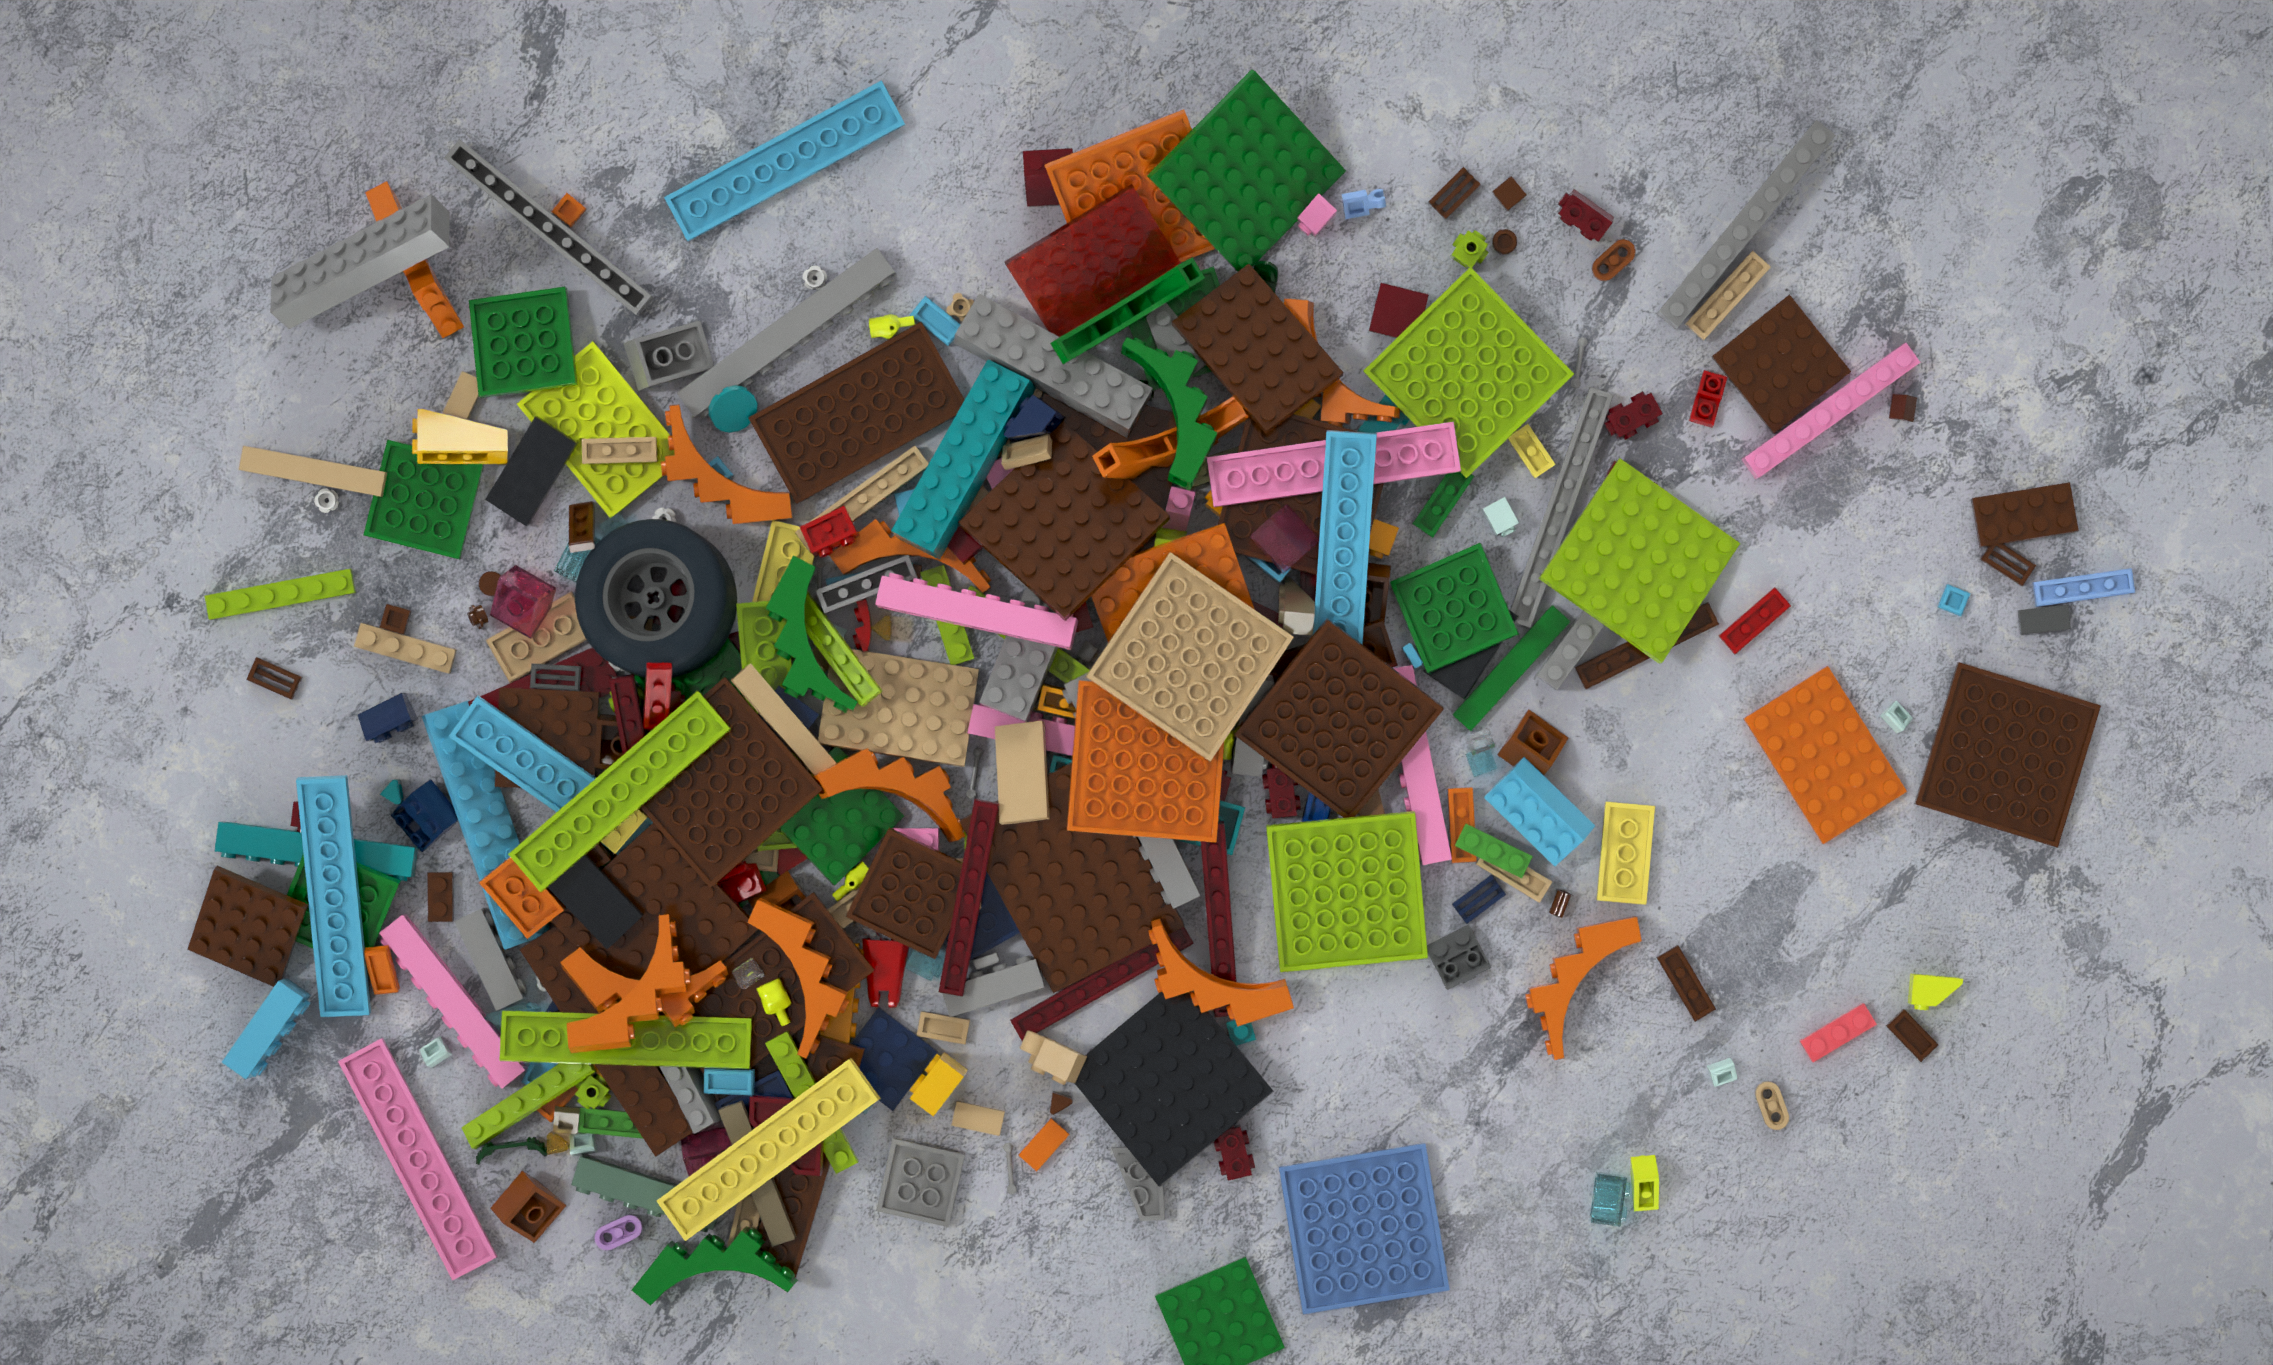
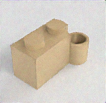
M1027 1030L1020 1046L1021 1050L1031 1054L1028 1061L1032 1064L1031 1070L1042 1075L1048 1072L1053 1075L1052 1080L1063 1085L1066 1082H1076L1087 1058L1086 1055L1030 1030Z

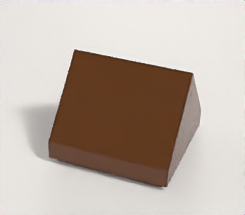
M1892 394L1889 419L1914 422L1917 397Z
M1053 1091L1050 1107L1051 1115H1055L1073 1103L1072 1097Z

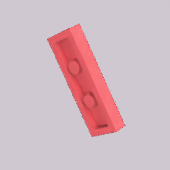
M1861 1003L1801 1039L1800 1043L1810 1060L1815 1062L1877 1024L1866 1005Z

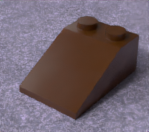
M1368 563L1364 624L1380 618L1383 619L1385 624L1391 565Z

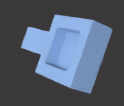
M1375 189L1369 195H1367L1366 190L1341 194L1345 219L1370 215L1369 209L1386 207L1383 189Z

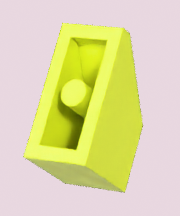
M1910 973L1908 1003L1913 1004L1914 1009L1929 1010V1006H1937L1963 984V979Z
M1655 1155L1630 1157L1634 1211L1658 1210L1659 1174Z

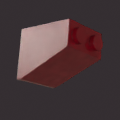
M1073 148L1023 151L1027 207L1060 205L1045 164L1072 154Z

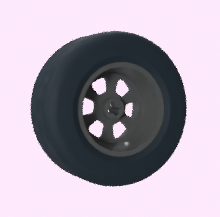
M646 519L631 522L618 527L603 537L584 560L575 588L577 619L589 644L608 662L626 672L646 678V663H672V678L683 676L702 667L718 653L726 642L732 630L737 611L735 580L721 552L692 529L682 524L662 519ZM654 567L667 568L668 572L663 582L653 581L651 571ZM635 576H640L645 583V587L640 593L628 590V586ZM682 579L687 593L683 596H673L671 586L677 580ZM655 595L660 599L658 603L653 600ZM639 602L642 612L635 619H630L626 611V605ZM673 605L685 609L683 616L677 623H673L668 616V611ZM650 616H658L660 618V631H646L645 625Z

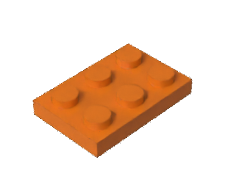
M511 857L506 859L479 882L527 939L566 908L548 887L543 892H540Z

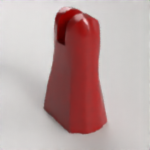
M875 937L862 938L863 955L875 969L874 972L866 977L871 1007H879L880 991H889L888 1007L896 1008L901 998L909 947L891 938L888 940Z

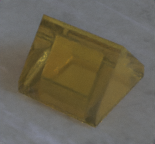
M884 616L871 627L873 631L886 641L892 640V617Z
M551 1131L548 1133L547 1155L564 1152L570 1148V1143L556 1132Z

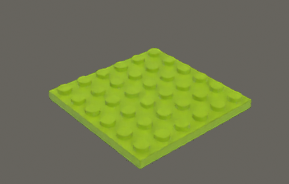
M1471 267L1363 370L1416 427L1454 422L1461 473L1466 478L1574 375L1559 357Z
M1619 458L1538 579L1654 661L1661 664L1740 543Z
M1415 811L1266 825L1280 972L1428 958Z

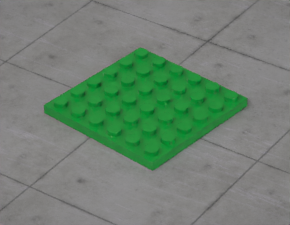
M1251 69L1147 177L1238 272L1248 264L1253 267L1298 221L1297 218L1318 194L1322 196L1346 170L1259 74Z

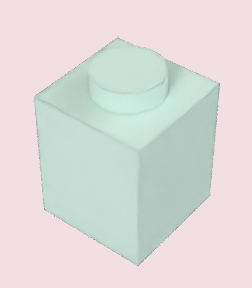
M1505 497L1482 509L1495 536L1501 533L1505 537L1516 531L1514 526L1519 522Z

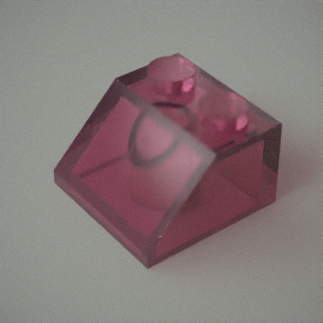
M1288 504L1271 516L1250 536L1254 543L1283 574L1319 543V538Z
M515 565L499 577L490 616L531 639L552 607L556 587Z
M725 1127L696 1134L692 1133L681 1140L683 1161L688 1176H691L732 1146Z

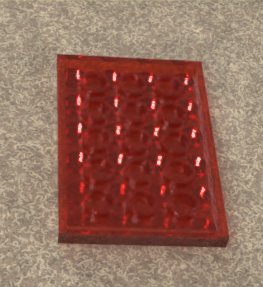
M1132 184L1004 261L1047 330L1058 337L1094 318L1181 264V261Z

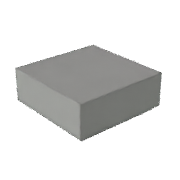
M998 952L974 959L973 962L978 970L998 963L1000 958Z

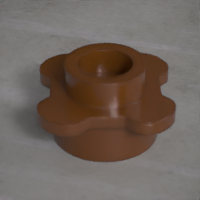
M471 605L469 607L470 612L467 615L472 626H477L479 630L482 629L483 625L488 623L485 610L481 605L476 607Z

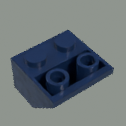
M1032 395L1030 398H1025L1019 407L1021 411L1017 417H1012L1007 422L1004 428L1006 432L1003 435L1015 442L1046 434L1050 435L1062 423L1065 416L1042 399Z
M400 693L358 714L366 741H374L375 744L392 738L391 733L397 731V733L400 731L404 732L414 727L413 722L418 720L406 693Z
M431 779L413 791L391 814L396 824L402 828L421 852H424L458 822L453 805Z

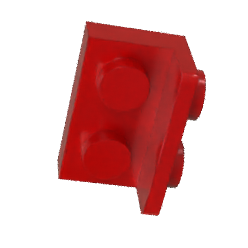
M845 506L800 526L811 553L815 557L819 556L820 558L834 552L833 549L840 545L846 547L856 542L855 538L860 536Z
M742 861L718 882L737 904L767 891L757 863Z

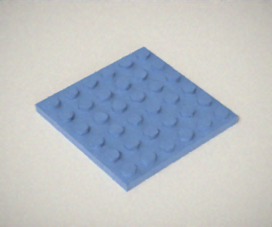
M1426 1143L1279 1167L1303 1314L1450 1290Z

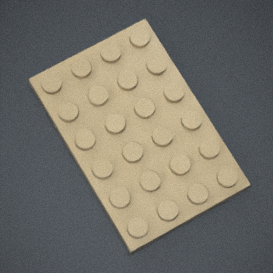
M852 649L882 692L864 707L860 706L857 702L853 712L848 709L846 713L833 707L835 702L826 698L823 701L817 741L825 746L857 751L868 748L869 751L876 754L964 767L969 733L967 732L975 699L979 669ZM829 664L827 677L842 692L856 700Z

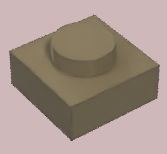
M555 1106L553 1132L578 1134L580 1108Z

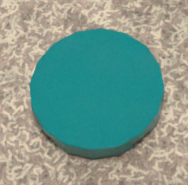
M734 385L722 389L723 392L719 395L716 394L711 400L709 417L714 426L720 431L728 433L738 432L751 423L749 417L757 413V401L754 395L743 386Z

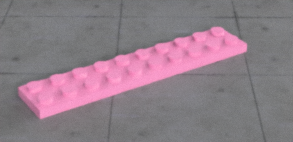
M1454 422L1377 433L1373 484L1461 472ZM1326 440L1207 457L1213 506L1221 507L1323 492Z
M384 1038L339 1060L340 1067L451 1279L455 1280L497 1258L498 1256Z

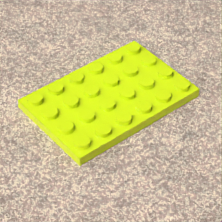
M592 341L575 355L578 385L532 391L519 401L517 405L531 422L535 416H538L578 442L566 465L612 519L663 477L661 461H665V455H674L675 453L674 450L669 451L668 436L670 434ZM657 437L658 462L582 464V439Z

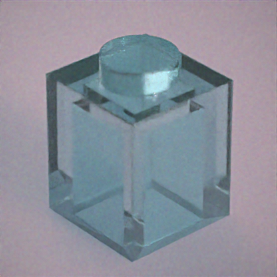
M913 950L905 969L932 981L933 977L939 978L943 970L944 964L941 963L943 958L937 955L936 959H933Z

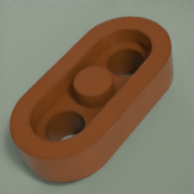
M1625 239L1616 241L1592 264L1593 276L1599 281L1611 280L1634 259L1636 253L1634 245ZM1620 248H1624L1627 251L1625 257L1618 255ZM1601 265L1608 267L1607 273L1603 274L1600 272L1599 268Z

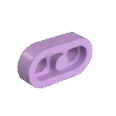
M628 1214L605 1224L596 1231L595 1243L603 1250H611L625 1244L641 1234L643 1229L642 1221L638 1216ZM628 1222H632L635 1225L633 1231L627 1230L626 1224ZM608 1232L612 1235L611 1241L604 1239L605 1233Z

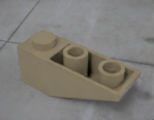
M1285 576L1284 585H1279L1278 623L1283 624V630L1289 634L1313 636L1315 602L1289 576Z

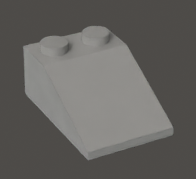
M700 321L635 338L624 343L638 391L700 373L714 366Z

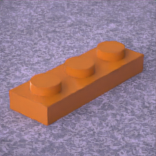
M1473 787L1449 788L1447 790L1451 863L1477 862L1475 855L1454 846L1465 823L1475 828Z

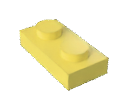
M1529 424L1508 438L1534 479L1556 465Z
M639 808L601 842L616 854L648 816Z

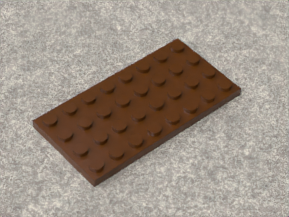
M919 322L750 416L749 420L795 503L799 504L954 418L965 399L922 322Z
M815 892L811 893L790 910V912L814 922L812 929L816 930L811 943L806 942L805 946L831 957L829 964L833 965L827 979L823 977L822 981L848 992L875 971ZM764 932L723 963L727 968L728 975L725 976L726 980L718 987L712 986L706 991L707 994L702 1000L697 1003L694 1001L691 1003L695 1011L692 1014L693 1017L752 1019L750 1069L770 1054L765 1044L767 1041L786 1031H789L790 1035L793 1036L805 1026L806 1020L805 997L800 978L785 952ZM780 978L791 1000V1005L785 1009L791 1023L785 1026H781L776 1014H766L761 998L756 988ZM661 1012L659 1016H665V1014Z

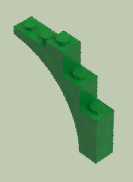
M1193 257L1050 344L1062 364H1065L1170 302L1204 280L1205 277Z
M1126 337L1122 345L1121 354L1138 363L1155 379L1164 391L1173 411L1177 429V449L1168 481L1190 491L1216 441L1218 433L1209 424L1197 423L1208 398L1201 389L1188 387L1197 369L1198 360L1195 359L1193 354L1175 350L1171 358L1161 349L1154 350L1147 347L1140 339Z
M793 555L766 606L770 618L780 623L783 619L787 621L774 645V648L778 650L776 654L788 661L791 657L795 659L782 683V686L786 688L784 692L797 699L799 695L804 697L808 689H811V695L817 699L825 701L828 698L835 702L833 707L846 713L849 709L853 712L857 701L842 692L825 675L817 663L808 642L805 628V601L808 586L816 567Z
M746 1226L728 1248L725 1246L723 1239L717 1235L712 1236L710 1233L704 1237L691 1255L687 1253L688 1249L683 1244L671 1241L631 1291L651 1306L666 1290L676 1283L696 1274L711 1271H739L754 1274L774 1283L787 1293L798 1280L794 1277L795 1274L791 1269L786 1266L781 1267L776 1263V1258L771 1253L760 1250L766 1242L762 1239V1234L755 1228H748Z

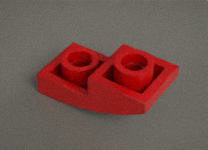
M1706 370L1703 371L1690 413V422L1711 428L1714 426L1727 381L1726 376Z
M867 599L856 602L858 607L854 608L858 623L863 621L864 626L856 628V634L852 636L856 648H862L863 652L869 651L872 637L871 614Z

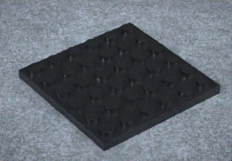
M1163 992L1155 996L1086 1054L1087 1058L1075 1082V1085L1159 1187L1274 1092L1208 1011L1201 1013L1199 1006L1194 1007L1190 992L1165 999Z

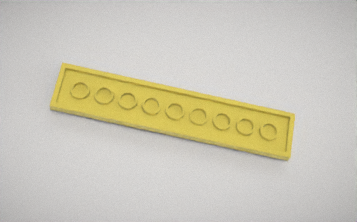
M850 1058L659 1198L657 1203L686 1241L881 1098L853 1059Z

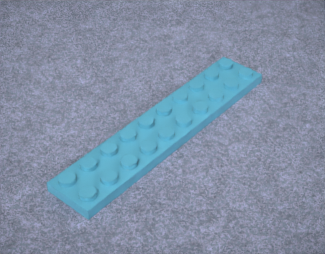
M881 80L665 196L664 199L689 242L905 126V123Z
M1327 430L1313 635L1328 618L1358 642L1363 643L1377 433Z
M480 696L474 699L449 735L452 740L555 812H558L596 779L593 775ZM649 817L645 819L617 851V855L653 823Z
M468 701L423 715L422 719L479 880H481L510 857L508 854L520 842L500 787H495L494 769L449 737L469 708ZM482 887L504 950L534 940L550 930L547 923L527 939Z
M348 776L298 777L296 779L320 1017L370 1015L371 1005L367 966L364 957L365 945Z

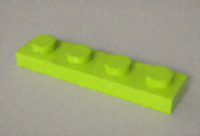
M944 565L920 572L922 579L928 581V586L937 587V584L951 586ZM936 620L950 665H957L975 659L965 627Z

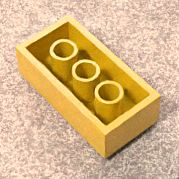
M945 1052L941 1056L936 1054L924 1070L928 1074L926 1076L921 1074L909 1090L913 1093L909 1099L934 1117L963 1079L968 1069Z

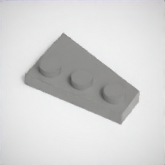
M1166 303L1146 317L1158 349L1165 351L1168 357L1171 358L1175 350L1180 352L1187 351L1193 354L1195 359L1198 360L1196 373L1206 364L1172 326V321L1177 318V315Z
M1111 1147L1140 1221L1165 1220L1163 1185L1159 1187L1127 1147Z

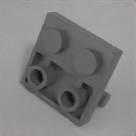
M1469 924L1427 945V953L1447 990L1460 983L1464 984L1476 978V975L1491 968Z

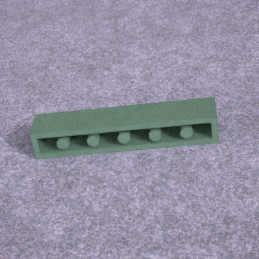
M586 1155L580 1156L571 1185L576 1186V1191L590 1195L592 1191L600 1194V1199L614 1202V1199L624 1202L623 1206L635 1210L639 1206L647 1209V1214L661 1217V1214L666 1215L657 1203V1200L677 1186V1184ZM718 1218L700 1231L708 1232V1229L713 1230Z

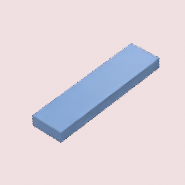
M2132 568L2032 582L2036 607L2135 593Z

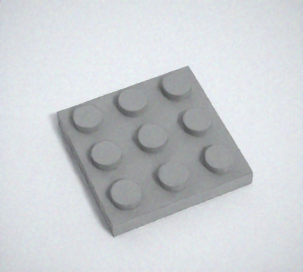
M892 1138L876 1211L949 1227L965 1154Z

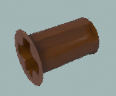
M1557 889L1558 891L1549 913L1563 918L1572 894Z

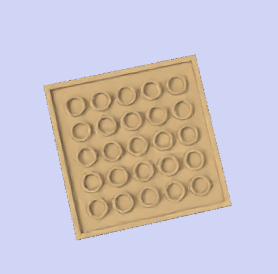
M1170 552L1086 675V678L1208 761H1211L1294 637Z

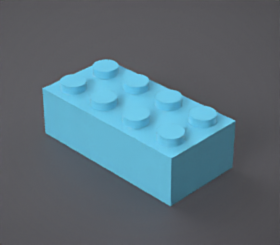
M1525 757L1511 768L1484 797L1554 866L1582 843L1595 827Z
M288 978L279 980L222 1063L244 1079L256 1077L257 1075L260 1076L268 1065L265 1062L266 1059L271 1055H275L281 1047L280 1039L282 1036L289 1035L295 1027L296 1022L294 1019L296 1016L304 1014L311 1004L308 1001L311 994Z

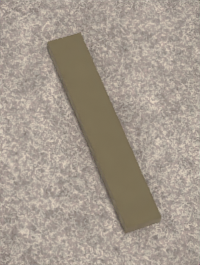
M743 1100L718 1110L732 1145L754 1129L753 1125L749 1122V1115ZM771 1178L751 1194L773 1247L794 1240L797 1236L774 1178Z

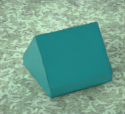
M392 780L380 795L394 804H401L404 801L401 780Z

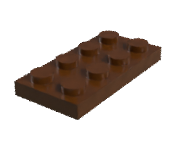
M2070 482L1971 499L1979 548L2079 531Z

